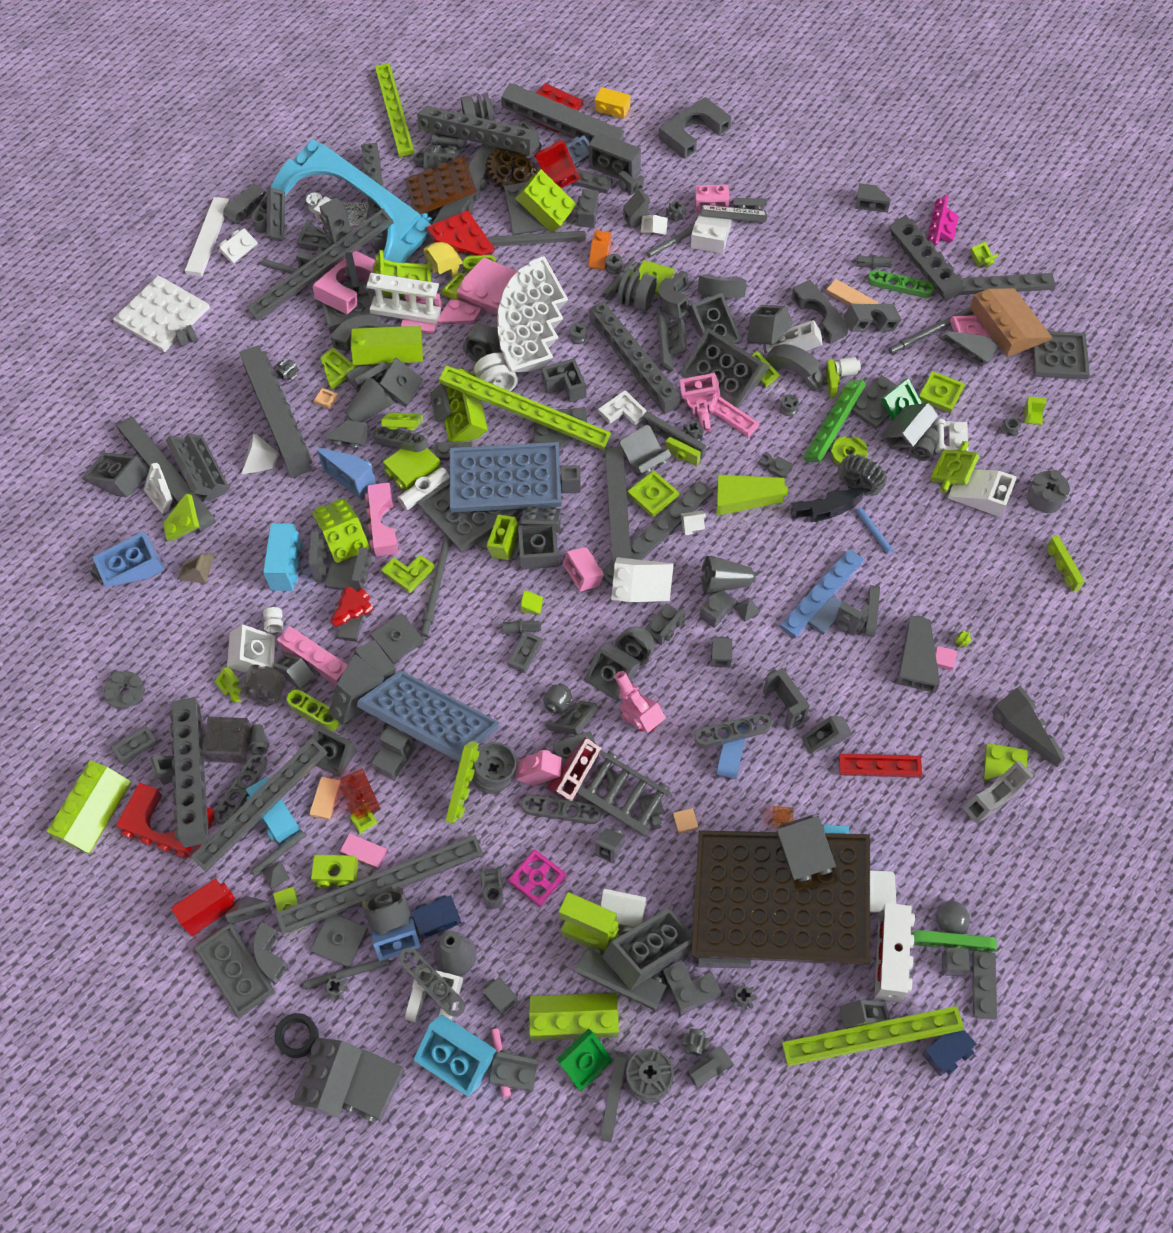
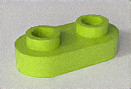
M492 255L468 256L463 260V269L469 273L483 257L496 262V259Z

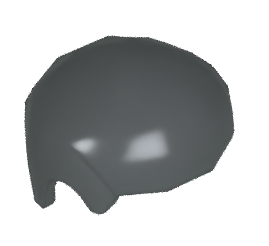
M956 901L943 903L938 908L936 920L942 930L948 933L964 934L969 928L970 916L964 905Z

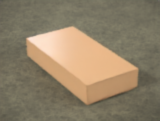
M321 777L309 813L310 817L325 820L331 819L342 784L340 780Z

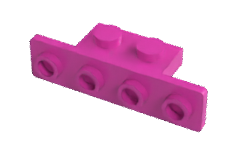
M947 194L938 198L934 203L927 240H931L934 246L939 243L940 238L948 243L954 240L959 216L947 208L949 198Z

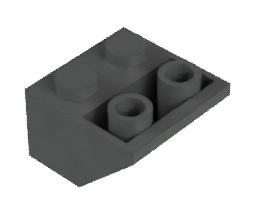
M760 305L750 316L747 341L757 344H775L793 324L786 306Z

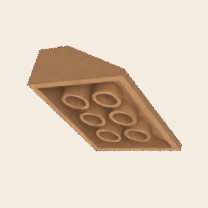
M1015 288L987 289L974 294L970 306L971 311L1006 357L1052 340L1050 333Z

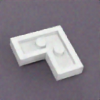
M623 391L598 409V413L609 424L624 415L634 426L643 420V415L647 411L627 391Z

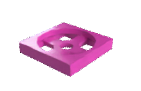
M534 849L508 879V882L541 907L567 874ZM536 861L544 862L539 869H533L528 865ZM551 868L556 876L553 884L545 876ZM521 871L529 876V881L524 887L519 882ZM535 874H540L541 880L535 881L533 879V876ZM539 885L547 890L543 895L534 896L530 893L535 886Z

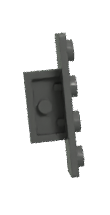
M659 308L657 309L660 363L663 367L672 371L674 370L673 356L687 349L685 322L680 318L670 324V316Z

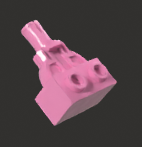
M715 373L680 379L681 394L685 403L692 409L694 417H697L698 414L700 427H704V432L705 428L707 432L711 431L710 412L711 414L714 413L713 407L716 404L717 398L720 397L719 382Z
M624 671L615 674L614 678L620 687L619 696L623 701V704L619 706L622 711L621 716L627 724H633L637 729H642L646 732L651 731L666 718L659 704L639 694L638 687L631 684Z

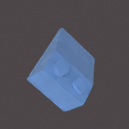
M323 448L317 450L323 470L360 500L365 496V493H368V485L376 484L375 476L372 472L373 467L367 460H362L359 456Z
M144 531L93 556L105 587L148 579L165 570L153 542Z

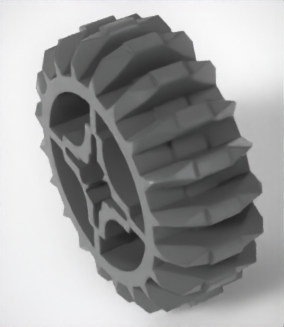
M851 454L850 456L847 455L839 464L837 474L839 479L848 488H863L865 496L878 495L884 489L887 482L886 472L882 470L881 466L877 465V462H873L865 456L861 457L859 454L856 456Z

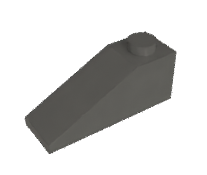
M947 331L939 336L940 340L980 366L990 362L998 347L992 338L983 335Z

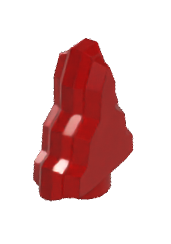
M346 586L341 592L342 597L338 601V608L333 612L330 623L337 627L347 623L350 619H357L363 614L368 615L372 612L374 607L369 602L370 596L362 588L356 591Z

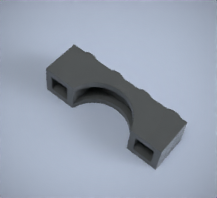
M808 280L793 287L791 298L800 309H812L823 316L824 321L821 326V334L829 344L847 336L849 327L845 319L831 305L828 298L819 291L817 285Z

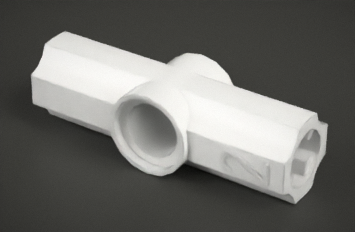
M441 467L427 477L418 478L413 487L397 497L401 506L405 510L415 506L417 501L450 480L448 472Z

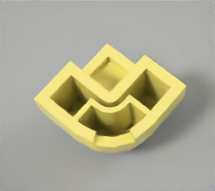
M436 242L424 248L426 263L430 264V269L433 273L438 272L441 274L448 271L452 278L458 274L459 265L463 262L454 248L448 243Z

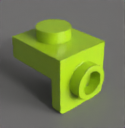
M986 241L969 249L977 267L982 265L988 267L995 263L994 259L998 257V254L992 255Z

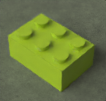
M541 169L530 178L515 198L551 233L563 224L577 205Z

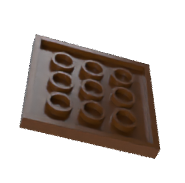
M465 155L455 157L449 162H443L437 167L428 168L422 173L411 175L405 179L412 208L420 215L477 192Z

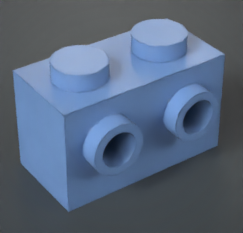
M412 917L409 918L410 922L407 926L389 930L384 935H378L376 931L371 930L373 945L379 962L400 955L405 948H421L418 932Z

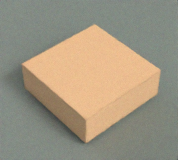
M321 388L314 399V404L330 409L338 394Z
M693 808L673 813L678 834L698 830Z

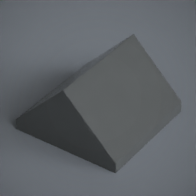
M317 725L313 739L327 751V754L316 766L341 777L356 754L353 742Z

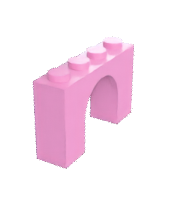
M355 251L352 255L357 277L359 280L362 279L368 283L370 274L373 273V263H375V260ZM344 259L321 279L313 284L315 299L348 314L357 306V292L340 284L348 280L345 273L347 264L346 259Z

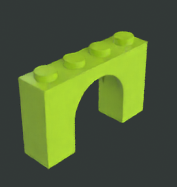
M567 893L559 910V918L565 920L561 929V936L592 950L595 947L605 952L611 941L619 936L617 934L619 931L617 913L572 893Z

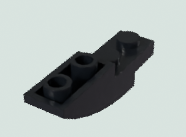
M864 489L834 490L828 492L826 499L823 500L815 499L814 501L792 503L791 518L810 516L812 523L836 517L856 506L862 500Z

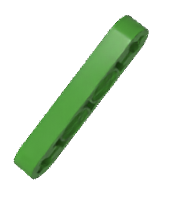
M873 270L869 273L868 283L871 286L918 297L929 298L934 291V285L931 282L884 271ZM893 280L897 284L892 285L888 281ZM911 284L913 288H907L905 285Z
M923 930L912 932V935H914V945L967 948L969 951L989 953L997 951V939L993 937Z

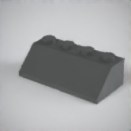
M595 947L593 950L586 949L574 970L578 975L654 1011L658 1010L667 989V985L663 984L665 980L654 975L630 990L603 959L602 956L605 952Z

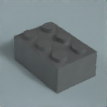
M598 132L589 143V168L619 179V173L624 170L633 179H636L641 171V148Z
M316 1038L311 1048L308 1063L303 1069V1076L299 1087L295 1091V1098L292 1104L313 1113L339 1117L362 1049L342 1040Z

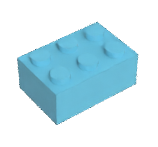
M271 523L263 571L271 590L293 591L294 584L298 583L296 570L300 568L299 552L303 550V542L300 541L299 532L296 531L294 524Z
M440 1015L430 1023L413 1061L469 1097L481 1085L497 1050L444 1015Z

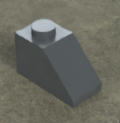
M859 183L855 209L888 213L891 199L876 185Z
M725 591L715 593L701 606L700 618L715 628L738 601Z
M289 653L284 654L272 665L286 680L298 688L307 686L311 682L310 679L315 676L302 658Z
M829 716L801 738L809 753L813 754L839 744L852 735V732L844 717Z
M605 828L595 842L596 856L615 864L625 843V836L622 835V832L614 828L611 830Z
M857 1000L839 1006L844 1029L890 1020L886 1002Z

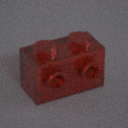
M363 768L340 778L343 784L340 786V790L344 798H349L350 802L346 804L350 813H355L358 820L368 816L369 813L381 810Z

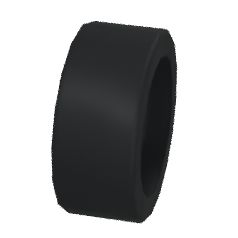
M293 1013L287 1015L279 1022L274 1037L275 1043L282 1053L291 1058H301L311 1053V1048L316 1038H319L317 1026L310 1017L301 1013ZM303 1023L309 1029V1040L301 1048L293 1049L288 1047L284 1041L286 1029L291 1024Z

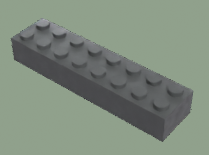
M259 345L240 351L239 354L290 477L293 478L311 471L309 464H312L308 448L303 441L300 430L297 428V423L291 414V409L288 402H286L278 379L274 375L272 365L266 362L269 361L266 351H261Z

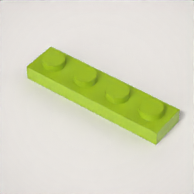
M470 741L463 748L445 820L451 824L459 818L461 819L465 812V807H463L464 800L468 798L470 792L468 788L469 781L472 780L475 772L473 765L479 757V751L477 750L479 743Z

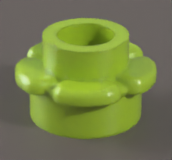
M962 630L957 635L954 643L958 645V648L961 646L965 648L972 639L970 632L967 633Z

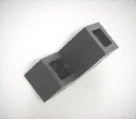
M711 274L699 275L698 292L709 296L723 293L725 298L745 297L747 280L738 276L718 278Z
M261 922L254 939L255 958L264 974L277 984L289 965L285 960L269 952L279 934L275 929Z

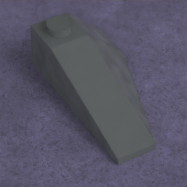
M1020 685L996 704L992 711L993 718L1003 728L1058 767L1065 760V757L1054 737L1047 735L1044 726L1046 723L1043 718L1038 719L1033 710L1036 708L1034 702Z

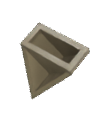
M201 553L184 562L178 580L206 584L215 553L207 555Z

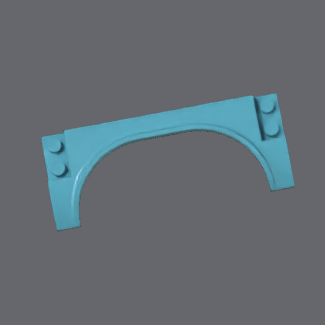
M313 138L293 160H287L271 185V188L284 191L286 195L300 179L307 176L330 175L348 182L374 201L381 209H384L392 218L394 223L388 227L387 242L383 254L384 259L391 262L405 263L429 236L426 229L431 224L424 220L417 211L323 143L321 145Z

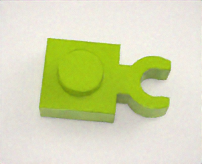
M229 667L223 668L214 682L224 695H230L234 703L241 702L238 694L245 695V689L238 686L240 680Z

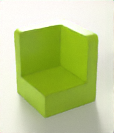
M1028 396L1024 405L1025 424L1042 425L1046 398Z

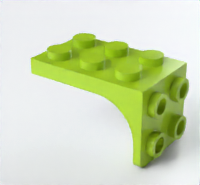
M379 250V254L375 255L373 273L431 282L430 264L391 262L384 259L383 250ZM382 290V295L392 296V292ZM399 293V297H405V294Z
M345 498L336 499L332 504L319 506L315 511L311 512L335 562L339 563L358 555L359 547L369 550L370 547L358 516Z

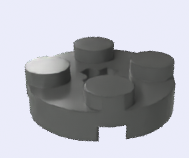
M129 671L113 673L104 687V697L116 709H128L130 706L136 705L141 701L145 693V687L141 678ZM127 686L129 691L121 694L120 689Z

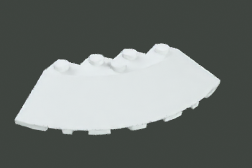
M545 256L535 259L521 268L508 282L500 299L497 318L498 337L510 372L534 371L545 367L553 358L549 347L558 339L554 328L563 320L559 310L565 305L568 298Z

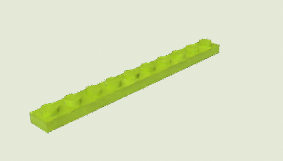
M445 366L439 378V383L599 449L605 450L611 436L609 431L450 366Z

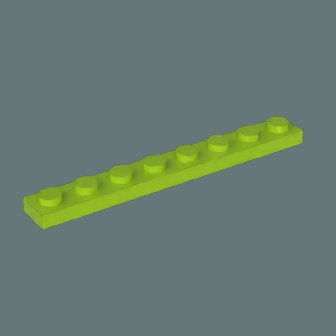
M390 63L377 65L375 70L399 157L415 154Z
M958 1006L785 1041L782 1042L787 1066L789 1067L963 1031L964 1025Z

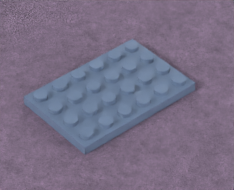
M559 442L450 448L451 512L524 509L528 506H537L538 508L562 506Z
M402 670L360 698L357 703V707L366 713L381 719V721L394 726L399 731L407 733L416 740L431 746L434 750L440 751L458 762L461 760L463 748L466 744L474 741L480 745L498 729L500 722Z

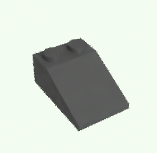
M527 182L504 186L505 201L513 235L546 230L515 199Z
M723 293L691 304L688 313L701 338L707 328H710L734 344L742 341Z
M104 452L82 479L115 496L128 497L134 492L137 485L145 479L149 470L137 456Z

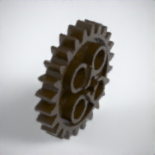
M496 148L495 151H491L486 160L485 172H488L487 177L491 178L490 182H495V187L500 186V191H503L504 186L528 182L537 171L534 168L535 163H530L532 158H526L527 154Z

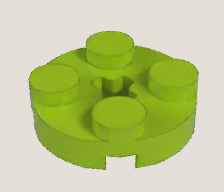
M847 436L838 438L832 447V460L839 466L841 461L848 455L846 451H853L855 456L859 454L861 457L865 456L867 458L868 448L865 442L854 436L852 438H846Z

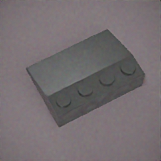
M707 328L680 374L690 378L715 373L719 382L720 397L738 408L761 382L770 366L716 331Z

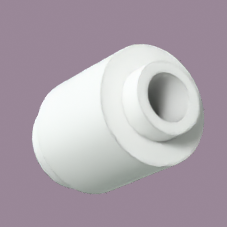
M856 357L838 359V361H835L836 373H839L840 377L857 375L861 369L860 361Z

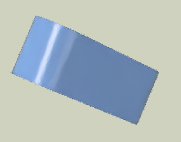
M740 724L737 726L739 732L745 733L748 727ZM727 730L725 738L729 736V732ZM745 739L723 744L716 775L737 779Z

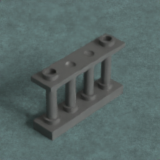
M601 750L599 754L605 758L603 764L589 786L586 785L585 788L580 786L577 794L647 837L651 831L647 827L649 824L647 821L664 795L671 799L673 795L669 792L670 787L662 782L656 784L617 760L619 756L608 750L606 753ZM613 763L620 767L622 771L607 795L600 798L595 795L596 789ZM631 774L638 778L639 782L624 806L618 809L613 806V799L628 775ZM647 784L657 791L641 817L635 820L630 816V810Z

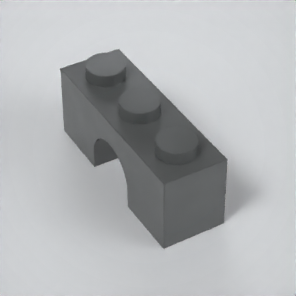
M851 304L843 315L851 332H864L871 322L877 326L879 331H894L902 320L894 304Z

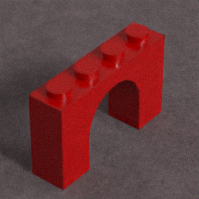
M139 782L116 824V827L121 831L120 835L128 839H132V837L138 838L140 843L150 846V844L157 845V849L166 853L169 850L176 852L175 855L185 860L187 857L191 858L202 844L184 848L180 840H176L174 831L168 833L153 831L151 829V817L163 795L157 788ZM207 807L208 831L215 819V812Z

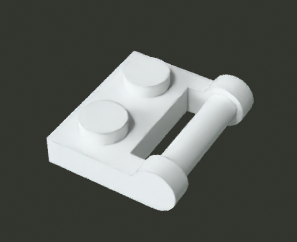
M936 419L934 421L935 428L939 434V439L935 446L936 453L942 454L943 450L959 449L962 441L968 442L967 422L945 421L944 419ZM944 429H948L949 446L944 444Z

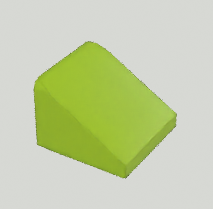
M524 590L521 612L540 615L543 597Z

